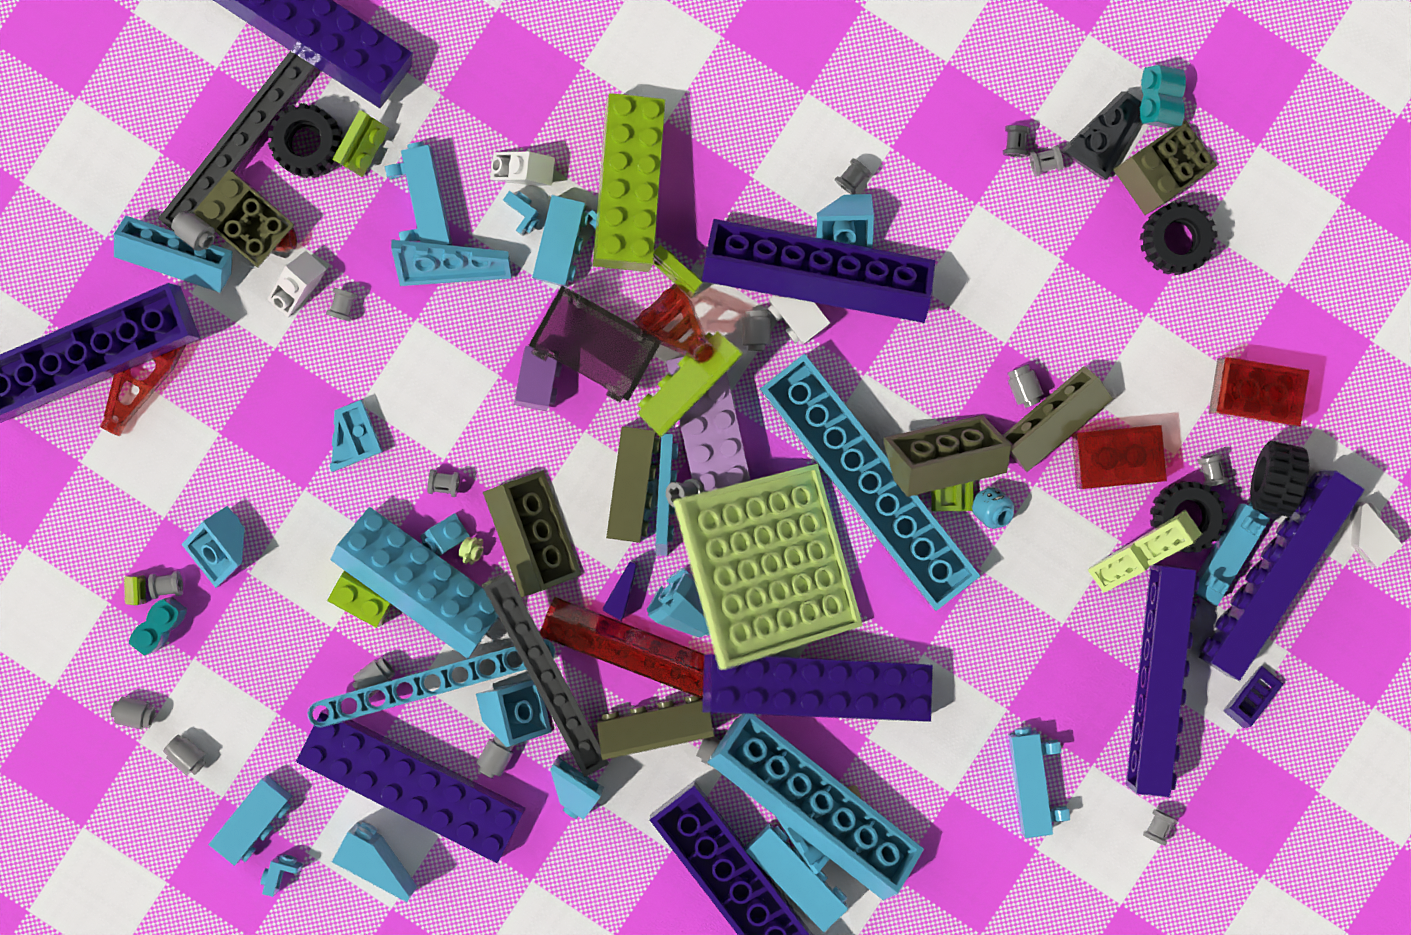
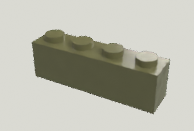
M1083 366L1002 435L1011 444L1010 456L1026 472L1039 464L1043 458L1059 447L1064 440L1080 429L1084 423L1113 400L1099 377Z
M621 427L606 538L640 543L641 537H647L649 521L644 520L645 509H651L653 493L648 492L649 481L654 482L657 466L651 465L653 453L658 454L660 437H655V431Z

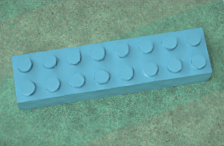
M742 714L736 718L707 761L717 771L882 900L888 899L900 892L924 848L754 714Z

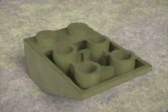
M1184 120L1181 126L1172 128L1113 170L1143 214L1147 215L1212 170L1217 164L1188 122Z
M228 170L193 212L212 226L218 235L257 268L260 267L294 226L267 199L231 170Z

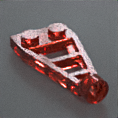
M675 284L665 290L653 304L644 309L633 321L651 341L686 355L697 363H705L713 356L714 348L708 342L692 301ZM682 313L683 319L669 332L662 330L677 315ZM691 328L694 332L683 343L678 341ZM700 346H704L700 353H696Z
M186 345L153 358L152 360L156 363L155 370L145 380H138L133 377L131 368L115 374L104 419L100 427L114 435L121 436L127 422L174 370ZM126 381L139 387V393L129 405L119 400L121 389ZM113 416H117L119 420H114Z

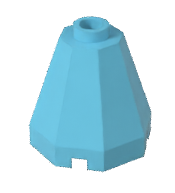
M681 568L666 580L669 585L665 589L660 587L655 593L647 608L648 616L658 624L699 638L704 635L709 636L710 632L695 579L685 568Z

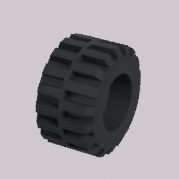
M299 103V107L294 105L288 106L289 111L284 112L282 110L278 113L280 116L278 121L273 119L271 123L274 127L273 131L268 132V137L271 138V142L268 145L269 149L273 151V158L284 169L302 178H308V176L317 178L321 173L326 175L330 172L329 168L331 166L336 167L338 164L332 159L343 141L341 128L331 115L318 106L312 104L308 106L306 103ZM305 126L318 128L321 134L319 148L309 156L300 157L296 155L292 148V140L295 133Z
M1182 201L1180 203H1170L1152 213L1148 217L1149 220L1142 227L1144 232L1140 234V240H1143V245L1140 247L1141 251H1145L1147 254L1144 257L1146 261H1151L1154 264L1152 266L1154 269H1161L1163 273L1168 275L1171 273L1181 275L1203 266L1204 262L1211 258V251L1217 245L1214 242V238L1218 237L1217 231L1212 229V226L1215 225L1214 220H1208L1207 216L1209 213L1206 210L1200 211L1199 205H1188V202ZM1173 222L1185 225L1191 232L1192 246L1186 254H1175L1165 244L1164 233L1166 227Z
M1276 441L1267 442L1257 458L1252 475L1250 498L1253 509L1286 517L1293 515L1301 503L1308 481L1309 456L1307 449Z
M1188 481L1173 483L1169 485V488H1163L1159 492L1161 494L1159 497H1155L1153 501L1155 503L1154 509H1150V514L1153 515V520H1150V524L1154 528L1174 518L1176 508L1185 500L1195 501L1202 511V521L1198 527L1202 534L1194 543L1179 551L1190 553L1201 552L1204 548L1209 549L1213 546L1212 542H1218L1221 538L1219 533L1225 531L1226 525H1223L1224 519H1227V513L1223 512V508L1226 507L1225 503L1219 500L1220 495L1216 491H1212L1208 485Z

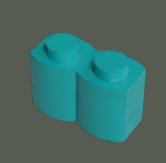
M1163 65L1144 68L1141 78V88L1144 95L1140 106L1142 124L1163 128L1182 125L1185 114L1182 97L1186 87L1184 70Z
M172 597L159 600L149 610L146 621L134 629L130 636L129 644L144 656L158 651L167 642L170 631L181 624L185 618L187 608Z

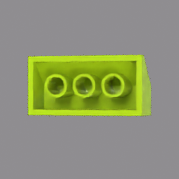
M718 331L714 335L708 332L697 343L701 348L694 355L690 352L687 353L677 364L681 368L673 376L668 373L657 384L661 389L654 396L648 393L638 403L641 409L637 414L660 437H663L742 356V353Z

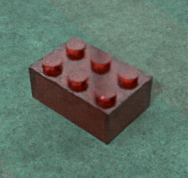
M1230 357L1217 358L1209 414L1290 427L1301 426L1310 370Z
M1162 425L1078 432L1071 435L1076 489L1167 481Z

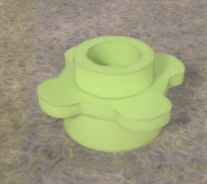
M467 537L462 542L459 549V557L463 559V563L467 564L469 562L472 565L480 559L483 553V539L479 538L477 540L475 537Z

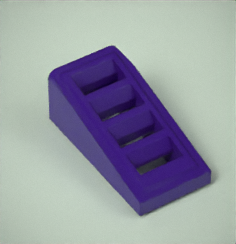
M633 560L628 563L602 608L604 612L622 621L625 615L637 568V563Z
M1260 666L1223 711L1241 727H1251L1282 687L1283 683L1263 666ZM1260 678L1271 687L1269 691L1258 682ZM1251 689H1256L1263 695V698L1258 697ZM1245 697L1250 699L1256 706L1253 708L1244 700ZM1240 706L1243 710H1245L1248 713V715H1246L1238 707Z

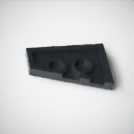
M1122 91L1060 152L1099 178L1107 180L1141 120V101L1129 92Z

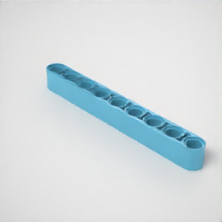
M543 639L554 658L555 648L549 640ZM510 647L317 701L309 707L308 719L313 725L323 727L526 670L523 661L517 668L508 665L507 655L510 652H517L515 647ZM489 659L494 662L495 670L491 675L486 676L480 672L479 665L482 660ZM463 667L467 670L468 677L465 682L457 683L452 679L454 668ZM434 674L439 677L441 684L437 690L430 691L425 688L424 680L428 675ZM402 682H407L413 687V693L407 699L400 698L396 693L397 686ZM381 690L385 694V702L381 706L375 707L370 704L369 695L372 691ZM353 698L356 700L357 710L353 714H345L342 711L341 703L344 699ZM320 705L327 707L329 710V718L324 722H318L313 717L314 709Z

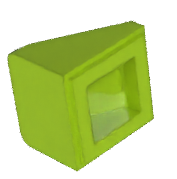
M124 577L126 604H145L146 577Z

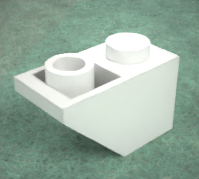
M530 151L494 152L490 180L532 186H552L555 157Z
M307 251L303 252L285 266L267 300L288 318L317 287L327 269Z
M773 296L768 301L771 304L768 310L777 321L782 319L789 328L785 332L794 343L800 341L804 345L830 324L814 302Z
M1358 502L1355 504L1353 512L1351 546L1368 566L1378 568L1403 546L1398 540L1400 535L1391 525L1388 524L1386 526L1379 518L1382 514L1372 503Z

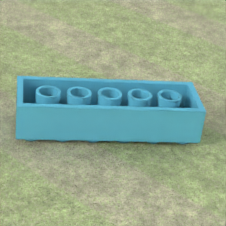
M371 507L363 513L337 544L330 559L467 659L499 618L485 590Z

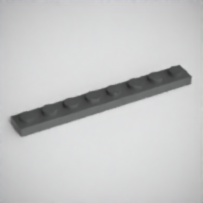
M290 51L158 219L173 230L171 228L172 222L180 212L193 213L228 170L235 172L269 129L273 119L276 120L279 116L278 113L284 110L316 67Z
M506 571L482 584L583 776L586 777L608 765L607 759L602 760L600 746L508 572Z

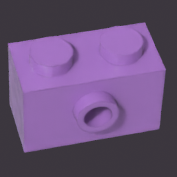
M525 346L514 405L547 411L549 404H555L557 388H553L554 377H560L562 361L558 360L559 352Z

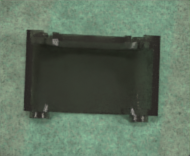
M561 285L528 346L533 348L531 354L544 361L548 357L555 359L602 385L608 390L606 393L608 397L621 403L622 399L629 401L662 341Z

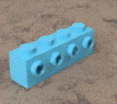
M126 215L114 233L115 258L221 293L231 276L233 252L231 250L212 244L207 249L196 251L177 237L174 231Z
M769 823L745 846V851L803 912L825 932L848 910L847 903L845 902L848 898L837 886L832 889L827 884L826 880L828 877L822 870L814 874L796 847L793 848L786 841L789 836L778 825L774 828Z

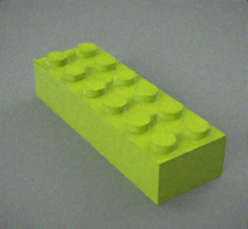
M609 93L605 105L593 267L649 272L653 265L665 99Z

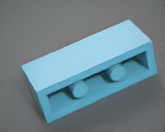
M552 195L532 276L534 280L567 287L569 281H574L577 266L573 265L575 254L580 255L583 245V238H579L581 227L586 228L589 220L588 213L590 211L586 210L587 206L584 202Z
M266 775L258 782L208 845L234 866L241 860L246 862L256 851L253 847L255 842L259 838L263 841L273 830L274 827L270 824L276 816L281 819L290 809L291 805L288 802L293 795Z

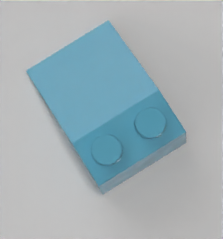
M357 822L347 832L332 863L408 902L417 888L416 883L382 835L376 833L377 829L366 822H362V824Z

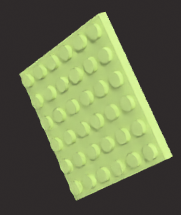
M818 463L673 501L720 670L863 626Z

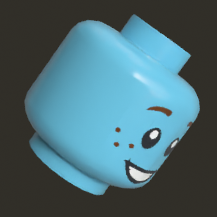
M990 487L976 495L972 510L973 514L985 526L996 529L1004 527L1011 522L1014 515V503L1000 489Z

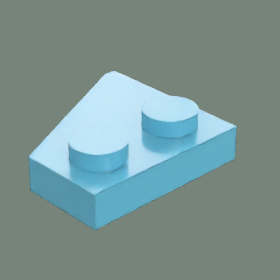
M363 400L335 410V427L332 436V463H330L331 472L383 452Z

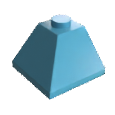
M872 194L842 195L817 213L816 238L873 248L874 210Z
M228 506L205 519L181 544L215 588L220 586L242 564L245 528L240 523L238 516Z
M532 679L496 687L476 694L482 722L506 747L552 732L546 705Z
M557 756L550 771L559 802L564 806L563 811L574 819H577L579 816L584 820L601 797L604 787L588 776L584 777L582 772Z

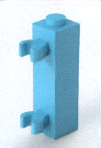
M424 142L408 144V149L401 150L403 163L385 166L387 178L407 177L417 229L399 232L400 240L453 246L433 150L429 145H424Z
M1251 502L1249 505H1238L1227 523L1225 531L1221 533V538L1215 543L1197 573V576H1199V588L1197 593L1194 592V594L1210 604L1219 605L1270 521V518L1263 515L1264 511L1253 509Z
M1031 727L1016 728L1015 733L1008 734L1021 834L1024 838L1053 835L1052 822L1070 820V812L1067 806L1051 809L1049 807L1043 755L1062 753L1060 741L1048 740L1041 742L1040 734L1036 730L1032 731Z

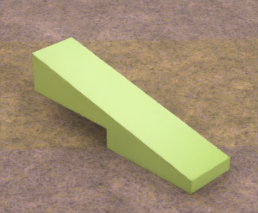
M1185 510L1093 565L1088 571L1102 592L1105 593L1146 571L1151 565L1191 545L1202 533Z

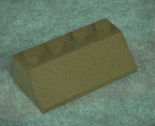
M984 415L884 437V446L893 479L907 497L1007 473L1011 444Z
M544 470L483 492L521 598L582 575Z
M693 694L684 697L685 701L674 704L673 699L658 702V707L647 709L646 705L630 708V713L619 715V711L602 714L603 719H599L597 722L602 760L714 737L711 712H702L703 698L701 694Z

